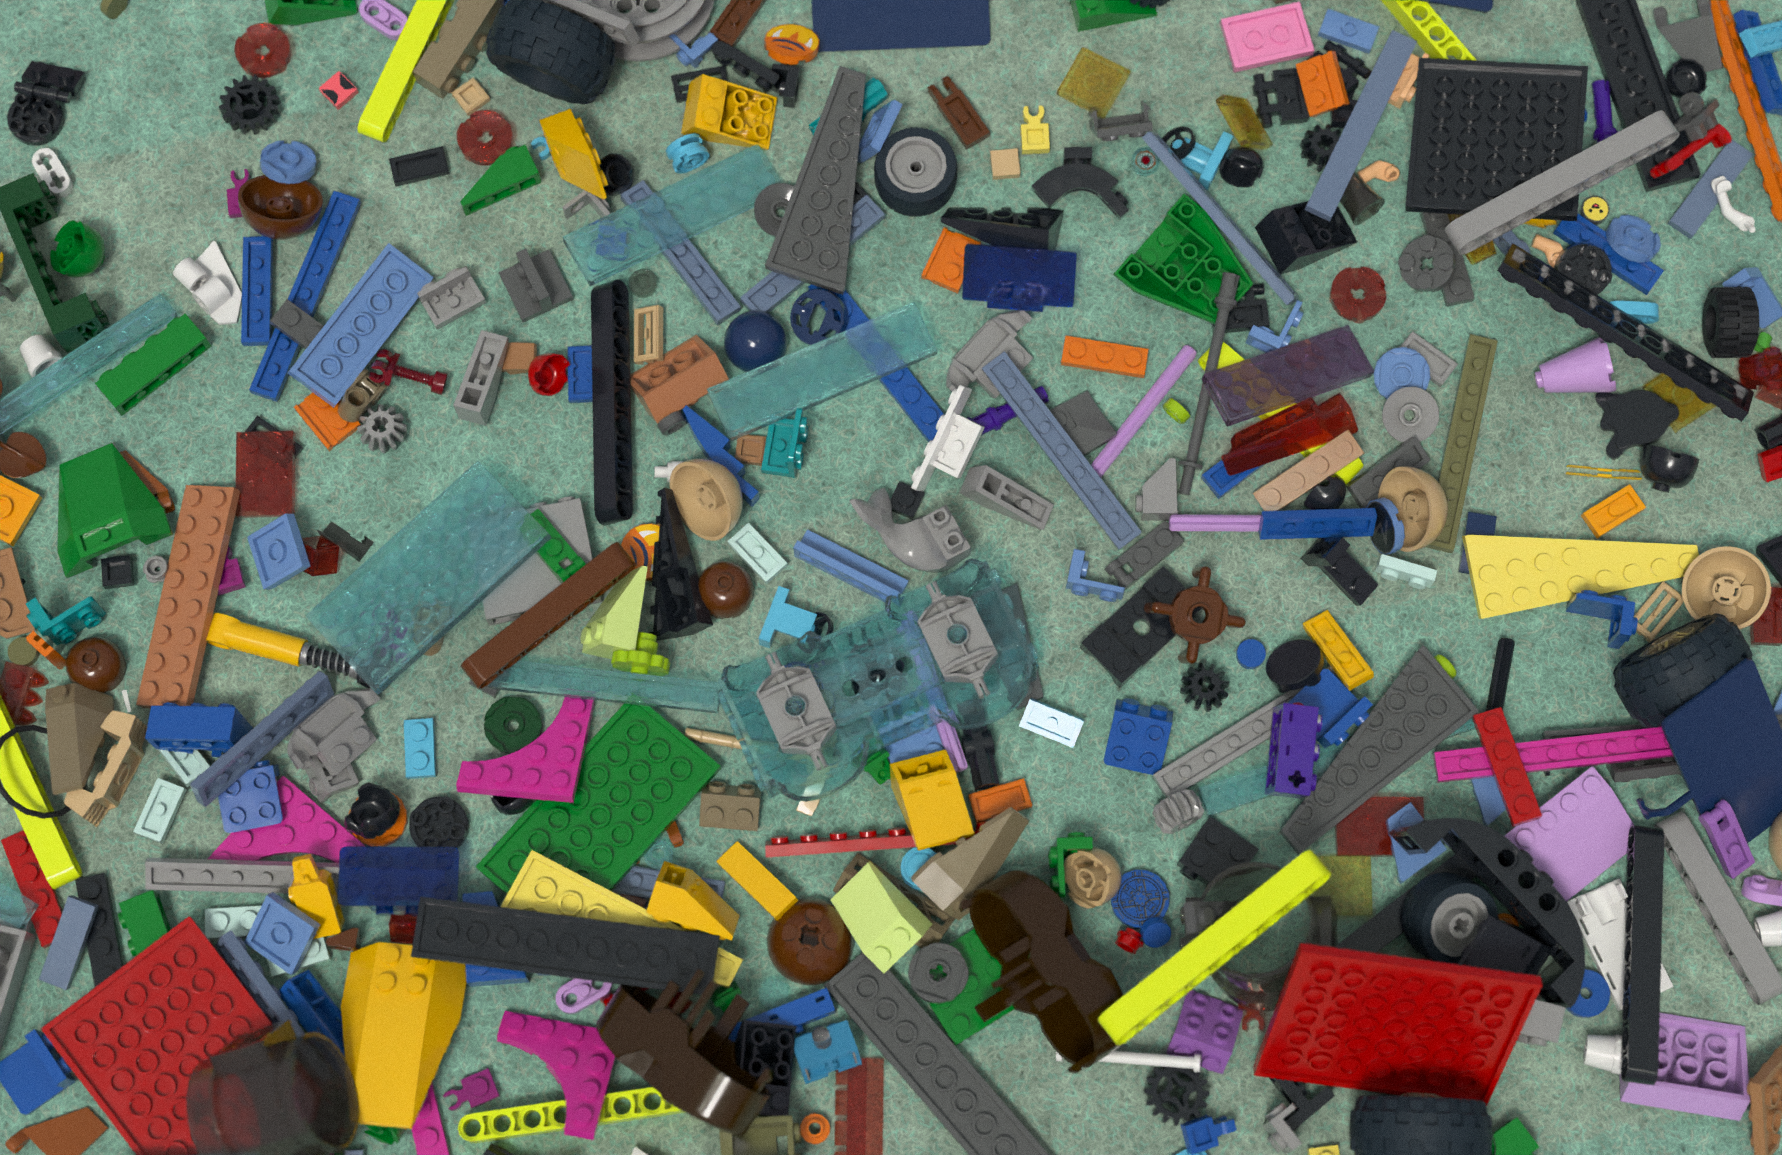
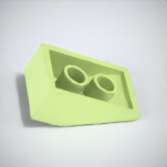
M640 566L632 570L614 585L586 624V627L582 630L580 642L583 644L582 653L612 659L614 651L635 650L648 567Z
M871 861L830 899L862 952L883 973L894 965L932 926V923Z

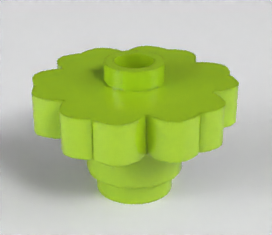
M638 632L635 650L614 651L611 660L613 668L641 677L668 675L670 662L668 658L657 655V636L645 632Z

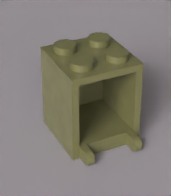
M792 1115L756 1118L743 1136L733 1135L719 1129L721 1155H778V1136H787L788 1155H801V1153H795V1143H801L799 1122L794 1123Z

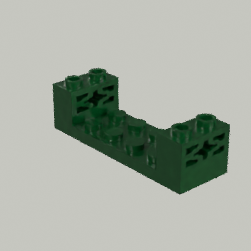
M32 173L0 187V211L52 334L64 350L70 353L110 336L106 326L110 325V322L104 310H101L97 300L91 301L86 292L64 302L62 299H59L56 293L58 291L57 285L53 277L46 270L48 264L41 251L39 252L36 246L38 241L31 229L57 218L58 215L55 207H58L59 204L46 181H39L35 173Z

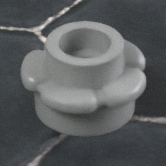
M158 555L148 558L143 566L146 579L152 583H157V581L164 582L165 575L168 572L169 560L163 559L162 556ZM157 567L160 568L159 572H155Z

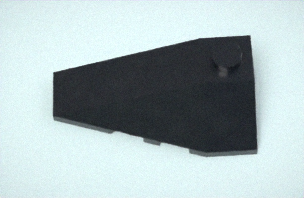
M982 207L948 208L943 214L941 223L1019 258L1030 259L1033 263H1044L1049 261L1056 250L1063 219V210L1027 207V213H1013L1010 207H1001V210L987 213V210Z

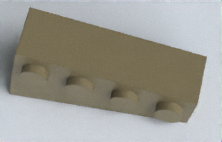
M458 0L456 3L458 8L452 20H445L439 32V41L431 42L414 68L413 74L416 82L441 99H444L448 93L451 94L457 88L458 79L464 72L468 73L472 69L479 52H484L487 49L486 38L499 8L505 6L503 0Z

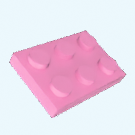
M1300 2L1223 18L1220 21L1234 73L1311 56L1314 53V47Z

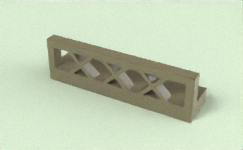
M857 853L842 872L833 891L837 893L858 873L854 869L857 865L863 868L870 860ZM874 864L908 900L917 903L918 907L916 908L932 923V926L915 945L922 949L930 944L940 943L955 918L943 912L933 901ZM931 916H937L945 922L944 925L941 926L932 920Z

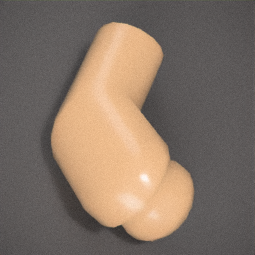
M1376 161L1357 172L1356 175L1361 184H1365L1374 178L1392 182L1399 178L1400 171L1393 164Z
M1538 234L1535 235L1531 247L1544 252L1548 263L1554 268L1558 256L1563 251L1562 245Z

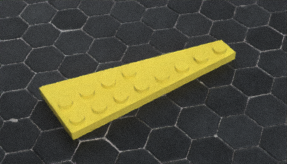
M1487 535L1462 536L1479 619L1570 601L1576 593H1581L1583 590L1595 591L1599 595L1684 577L1692 561L1699 556L1697 545Z
M531 850L501 905L504 908L687 931L669 921L661 922L654 919L652 915L646 913V909L533 850ZM718 947L714 981L719 986L729 988L743 960Z

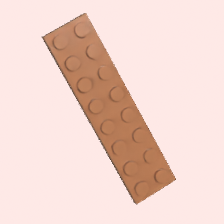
M186 485L169 557L168 572L165 575L136 703L137 706L151 708V705L162 706L163 703L190 706L194 703L207 644L206 638L213 617L240 490L235 487Z

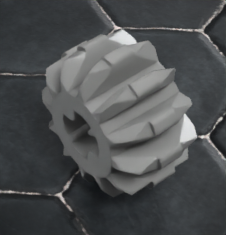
M379 404L378 411L376 412L372 408H368L370 416H360V421L363 425L357 427L359 434H362L361 442L369 444L368 447L371 451H375L379 447L381 453L384 454L388 445H390L391 449L396 450L395 440L404 442L405 438L401 433L407 431L406 424L402 423L404 420L401 413L396 414V410L392 406L385 411L384 406ZM384 425L386 430L384 432H380L378 427Z
M1183 790L1161 800L1159 804L1155 805L1152 813L1158 828L1163 833L1173 834L1188 828L1191 824L1201 819L1204 809L1200 798L1196 796L1193 790Z

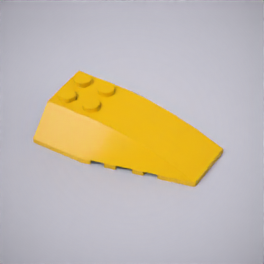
M377 942L351 952L341 1002L351 1123L406 1129L413 1128L427 1097L431 1082L435 1079L439 1070V1064L444 1053L449 1048L452 1035L461 1021L467 985L466 964L411 957L413 945Z

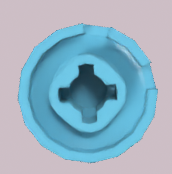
M693 133L682 136L667 147L666 155L669 160L672 159V166L676 173H688L702 166L709 159L710 154L707 148L702 146L703 140L699 134Z
M917 847L906 852L902 858L900 869L904 882L914 890L922 891L910 877L937 853L930 848L918 851Z

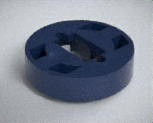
M814 289L803 293L797 298L791 309L790 322L795 335L804 343L813 346H827L836 342L845 332L848 323V313L844 302L835 293ZM807 298L812 299V301L805 305L802 304ZM825 301L824 307L828 309L819 331L814 330V333L811 335V328L808 325L816 305H821V302ZM837 311L841 313V321L838 320ZM798 315H800L801 325L798 324ZM833 330L836 331V333L831 338L825 336L830 334Z

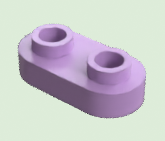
M362 0L359 6L360 15L366 24L387 38L398 40L408 20L404 13L385 0ZM373 10L379 11L375 16L370 15ZM394 25H400L398 30L391 29Z
M1753 875L1744 879L1741 893L1745 898L1758 903L1782 906V881L1767 879L1761 875Z
M573 979L561 986L557 991V1006L566 1014H576L608 995L612 990L613 983L603 982L602 988L596 990L592 987L593 981ZM575 994L577 996L575 1004H567L566 998L568 995Z

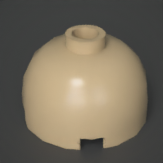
M1093 847L1092 851L1079 850L1078 853L1068 856L1064 862L1065 883H1067L1071 891L1067 894L1079 906L1088 909L1104 905L1116 896L1121 885L1122 873L1120 865L1109 852Z

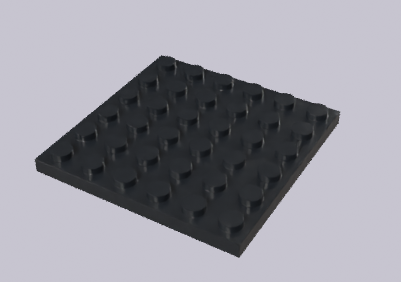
M1419 58L1405 211L1464 215L1582 152L1588 66ZM1579 194L1533 219L1577 221Z

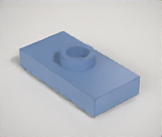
M1328 9L1318 36L1369 54L1379 26Z

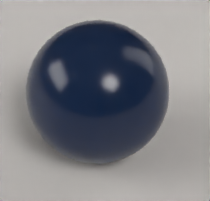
M749 311L737 316L729 324L724 336V348L728 359L736 368L750 374H761L772 370L781 362L787 348V336L783 326L774 316L762 311Z

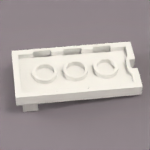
M1620 879L1567 901L1577 919L1583 941L1599 974L1608 983L1610 996L1618 1011L1623 1009L1626 898L1628 897ZM1580 919H1581V921H1582V923H1583V925H1584V927H1585V929H1586L1588 935L1586 934V932H1585V930H1584V928H1583V926H1582V924H1581V922H1580ZM1593 946H1594V948H1595V950H1596V952H1597V954H1598V956H1599V958H1600V960H1601V963H1600V961H1599V959H1598V957H1597V955H1596V953H1595V951H1594V949H1593ZM1661 962L1660 992L1672 988L1673 985ZM1606 973L1608 974V976H1609V978H1610V980H1611V982H1612V984H1613V986H1614L1615 989H1613V987H1612V985H1611V983H1610V981H1609V979H1608Z

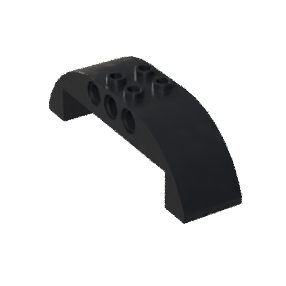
M1461 818L1422 820L1398 826L1389 832L1409 855L1428 853L1442 839L1527 931L1553 948L1550 956L1554 961L1539 975L1542 981L1539 995L1547 1003L1571 1008L1576 1003L1585 973V950L1582 933L1568 903L1553 886V879L1546 872L1539 871L1532 864L1534 860L1527 851L1522 848L1518 849L1508 838L1493 828L1476 821Z

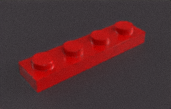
M1499 707L1473 715V723L1512 827L1541 819L1542 813L1502 708Z
M23 830L2 839L1 842L40 944L43 948L51 946L63 911L55 890L48 883Z

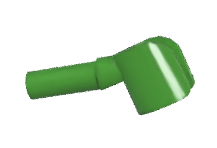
M1761 332L1758 335L1754 350L1770 355L1782 365V356L1774 348L1770 347L1773 339L1772 336Z

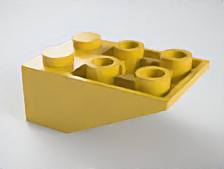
M702 74L689 82L681 134L697 133L703 141L768 150L777 97Z
M571 109L539 120L554 165L561 179L601 199H606L604 187L608 186L603 170L600 169L599 165L601 162L598 153L593 148L581 118L575 119Z
M946 749L890 764L891 788L918 851L957 841L962 837L974 836V830L959 781Z
M666 861L663 862L646 913L661 922L672 921L679 923L686 930H701L710 935H718L719 940H732L740 915L693 870Z

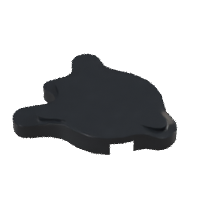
M1637 390L1621 395L1610 392L1596 394V404L1604 411L1600 428L1603 431H1612L1614 433V437L1606 448V455L1613 460L1618 459L1631 447H1644V445L1654 444L1660 440V437L1665 433L1669 425L1679 417V409L1675 404L1664 401L1657 394L1650 391Z

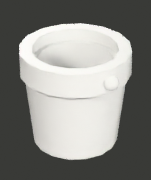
M43 335L31 336L20 346V352L28 367V372L35 381L49 380L63 370L65 366L64 358Z
M1782 909L1754 918V930L1763 947L1782 946Z
M1587 1035L1583 1064L1620 1075L1622 1035Z

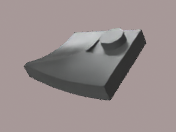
M1088 391L1050 410L1084 456L1103 446L1117 435Z

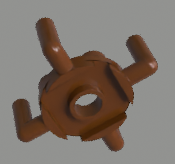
M1207 566L1195 567L1192 570L1193 577L1198 579V585L1179 591L1171 604L1147 602L1144 605V611L1148 614L1169 615L1173 633L1188 642L1187 652H1181L1178 656L1179 662L1183 664L1195 663L1198 658L1200 644L1214 640L1224 631L1226 626L1229 628H1243L1246 624V620L1243 617L1229 615L1228 608L1222 598L1214 589L1209 588L1211 569ZM1198 606L1205 611V619L1201 623H1196L1192 618V611Z

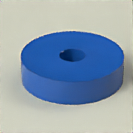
M1585 969L1581 989H1587L1590 997L1588 999L1583 998L1580 991L1576 1003L1571 1008H1566L1571 1014L1580 1018H1590L1600 1014L1605 1010L1610 1000V989L1606 980L1599 973Z

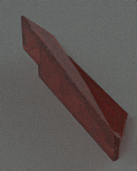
M1340 393L1320 405H1317L1312 397H1309L1235 433L1230 441L1232 447L1229 453L1222 455L1221 459L1229 476L1328 443L1347 430L1354 434L1358 431V427L1351 407Z

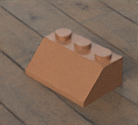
M697 335L663 354V361L653 360V363H648L630 374L631 389L649 416L657 424L669 414L683 409L686 405L688 407L694 405L699 398L709 392L717 391L725 382L729 381L716 353Z

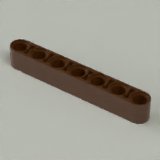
M619 542L610 545L470 655L460 667L478 689L486 687L627 576L637 564Z

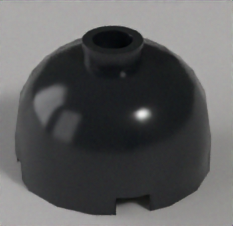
M1644 445L1640 458V469L1644 478L1653 483L1652 489L1669 493L1670 488H1682L1688 485L1697 471L1700 459L1684 453L1672 452L1670 449Z

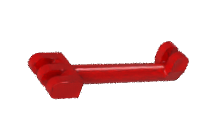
M1717 124L1707 131L1708 134L1704 138L1692 141L1670 158L1661 161L1651 168V176L1658 178L1676 169L1684 163L1683 161L1710 142H1712L1715 148L1731 143L1732 137L1721 124Z

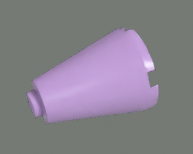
M1600 337L1539 365V371L1534 372L1538 389L1543 388L1545 393H1600L1616 391V382L1611 379L1614 371L1608 346Z

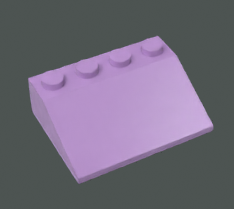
M1592 766L1540 807L1541 819L1518 825L1505 835L1518 849L1522 848L1531 855L1534 860L1532 864L1539 871L1546 872L1553 879V886L1567 902L1627 853L1629 830L1631 825L1634 824L1612 788Z
M1660 1013L1659 1061L1655 1085L1623 1082L1620 1073V1101L1740 1121L1750 1103V1096L1747 1093L1749 1075L1745 1026Z

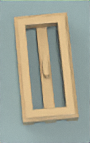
M660 305L634 309V363L642 365L644 362L653 363V360L663 361V307ZM644 314H646V328H644ZM644 338L646 339V354H644Z
M1664 581L1634 615L1639 620L1663 590L1668 593L1642 625L1639 623L1637 625L1636 633L1644 636L1647 642L1655 638L1684 602L1682 595ZM1672 597L1676 599L1675 604L1650 633L1647 627Z

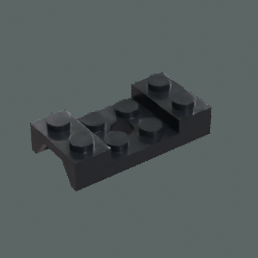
M1163 566L1115 614L1083 640L1080 649L1084 653L1093 656L1108 671L1115 684L1121 688L1176 636L1171 629L1169 615L1148 614L1144 611V605L1147 602L1171 604L1177 593L1186 588ZM1199 606L1194 608L1192 611L1193 620L1202 612L1203 608ZM1136 622H1145L1149 626V633L1144 636L1137 635L1133 630V625Z

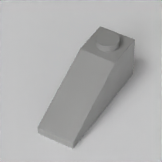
M481 330L453 405L459 419L486 426L496 399L509 341L508 337Z
M987 465L971 467L959 492L985 508L1039 530L1044 529L1054 504Z

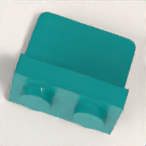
M803 408L796 409L795 420L770 416L761 473L795 478L796 470H802L804 453H802L803 444L801 442H807L809 426H807L808 417H804Z
M92 596L87 597L55 618L52 617L50 612L36 597L25 603L30 610V613L26 616L33 627L38 629L43 637L47 635L57 646L61 643L64 645L72 642L77 637L78 632L86 627L90 629L101 623L102 617L106 615L104 609Z

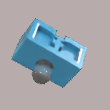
M847 1020L832 1023L827 1027L818 1026L813 1032L803 1033L795 1038L794 1053L805 1084L828 1077L829 1072L837 1069L838 1072H842L862 1064Z

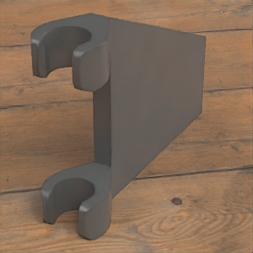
M1697 0L1701 17L1670 25L1666 8L1657 7L1653 10L1657 28L1681 58L1697 61L1703 66L1705 72L1723 69L1711 0Z

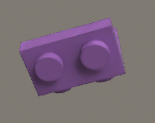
M1191 990L1185 996L1166 1054L1194 1057L1195 1054H1201V1067L1223 1074L1234 1048L1243 1010L1240 1007Z

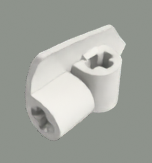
M213 241L197 260L194 261L189 257L182 260L175 267L173 275L192 293L197 304L218 325L237 324L242 293L217 243Z

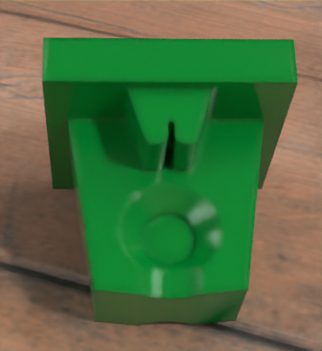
M880 746L874 748L856 762L858 767L868 772L879 785L891 778L890 764L887 760L890 755Z
M734 980L729 988L721 986L716 989L710 999L716 1008L720 1007L723 1013H725L736 994L740 995L742 991Z

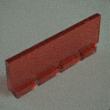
M861 1058L862 1064L842 1072H838V1069L836 1070L835 1085L847 1086V1091H835V1116H847V1121H835L834 1146H846V1152H834V1155H882L884 1059Z

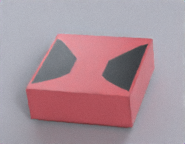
M340 71L318 88L320 93L337 110L359 93L358 89Z

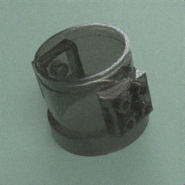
M1248 862L1233 866L1217 875L1207 885L1201 897H1186L1185 903L1192 901H1238L1252 894L1283 868L1264 862ZM1308 896L1301 902L1310 913L1309 930L1304 943L1337 948L1338 912L1332 897ZM1184 907L1180 909L1181 925H1185V936H1180V950L1200 935L1187 934ZM1294 958L1276 970L1260 974L1241 973L1222 965L1211 974V977L1218 988L1235 1003L1252 1010L1274 1011Z
M289 1019L237 1035L211 1057L202 1060L193 1070L188 1083L186 1099L187 1117L192 1139L199 1155H344V1149L351 1144L358 1128L359 1103L356 1085L343 1054L323 1034L309 1032L297 1037Z

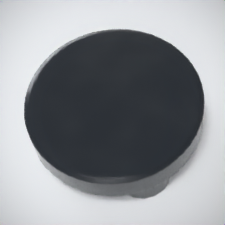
M21 93L15 96L7 115L8 127L15 138L31 146L44 145L54 140L60 134L65 120L63 109L59 103H50L48 99L35 97L34 99L27 98Z
M1577 243L1567 247L1561 252L1555 262L1554 269L1596 295L1600 294L1612 280V267L1607 254L1599 247L1590 243Z
M1306 639L1291 640L1272 652L1266 663V673L1272 684L1281 693H1287L1290 690H1297L1305 686H1315L1321 680L1320 673L1324 666V657L1314 642Z
M432 797L420 803L411 812L409 831L412 840L423 852L434 856H443L456 851L465 842L469 831V820L462 806L450 797Z

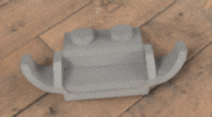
M1022 308L987 320L951 359L946 378L947 388L952 392L954 389H958L959 385L967 386L969 383L976 381L992 398H997L1000 393L984 374L982 368L1005 351L1020 372L1033 357L1014 338L1017 335L1016 332L1028 323L1032 317Z
M373 687L333 695L293 729L294 733L289 740L287 753L297 769H301L304 766V761L310 756L317 755L330 775H337L377 740L361 717L365 713L364 709L380 700Z

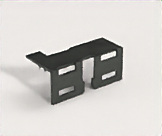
M332 521L323 533L317 530L321 537L327 539L335 546L339 545L346 554H349L358 562H360L374 543L366 536H364V540H361L362 543L350 536L351 534Z

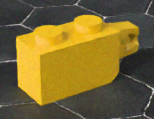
M311 854L294 857L292 861L294 879L292 885L288 888L291 904H296L297 909L320 924L314 939L341 933L345 919L332 874L325 869L318 870Z

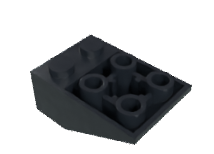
M1307 201L1274 209L1254 227L1279 274L1299 270L1357 243L1338 206L1330 222L1306 211Z
M1489 915L1478 926L1477 935L1472 943L1462 951L1461 960L1458 965L1537 976L1552 953L1553 948L1529 931Z
M742 1020L734 1042L735 1063L757 1080L765 1068L772 1071V1080L770 1083L767 1082L765 1084L771 1096L758 1116H788L796 1026Z

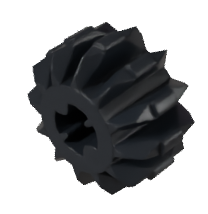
M1317 124L1313 131H1306L1305 139L1301 140L1300 148L1303 149L1301 158L1308 159V167L1316 164L1318 172L1322 170L1323 166H1326L1340 138V129L1332 132L1330 131L1331 127L1329 124L1325 126L1324 130Z
M1199 663L1198 671L1193 667H1189L1187 670L1189 676H1182L1181 682L1186 686L1181 687L1180 693L1184 695L1190 694L1184 702L1185 704H1190L1194 700L1196 702L1194 706L1195 711L1200 709L1201 704H1204L1206 712L1211 711L1212 704L1220 708L1222 705L1220 699H1227L1229 695L1227 691L1223 690L1229 687V681L1221 680L1225 672L1222 670L1215 674L1216 665L1211 664L1209 669L1206 670L1204 663ZM1203 682L1209 684L1206 693L1201 691Z

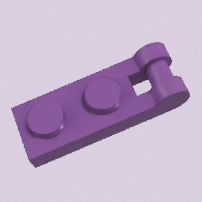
M1721 799L1714 805L1715 809L1700 815L1699 821L1708 833L1724 873L1731 879H1734L1754 864L1755 860L1732 807L1727 801ZM1720 819H1723V821L1718 825L1717 822Z

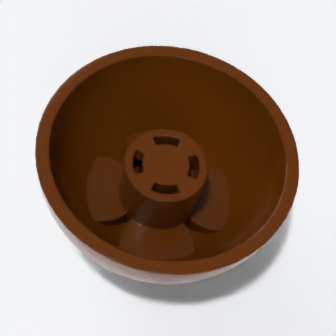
M262 175L248 180L238 191L239 208L248 225L257 233L277 240L292 239L307 232L317 221L323 204L320 191L306 180L301 183L285 184Z
M819 898L798 899L778 921L773 918L767 933V951L772 964L785 978L801 985H819L830 981L848 965L854 950V937L834 905L829 901Z

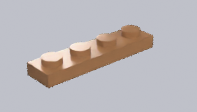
M1347 430L1255 491L1253 495L1264 511H1280L1325 481L1328 476L1331 477L1365 453L1352 433Z

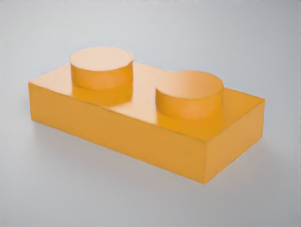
M1629 484L1585 511L1581 517L1598 539L1642 512L1646 506Z

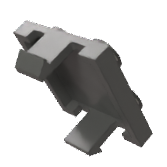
M1140 101L1141 113L1097 119V110L1093 107L1087 114L1091 118L1089 120V128L1102 141L1117 140L1118 135L1129 134V137L1132 138L1142 137L1145 135V132L1153 131L1152 122L1148 117V110L1151 109L1144 101Z

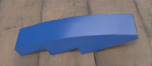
M686 405L683 408V414L696 443L707 459L722 464L732 472L740 485L743 499L753 507L760 499L759 491L742 478L745 474L744 465L728 453L731 448L730 439Z

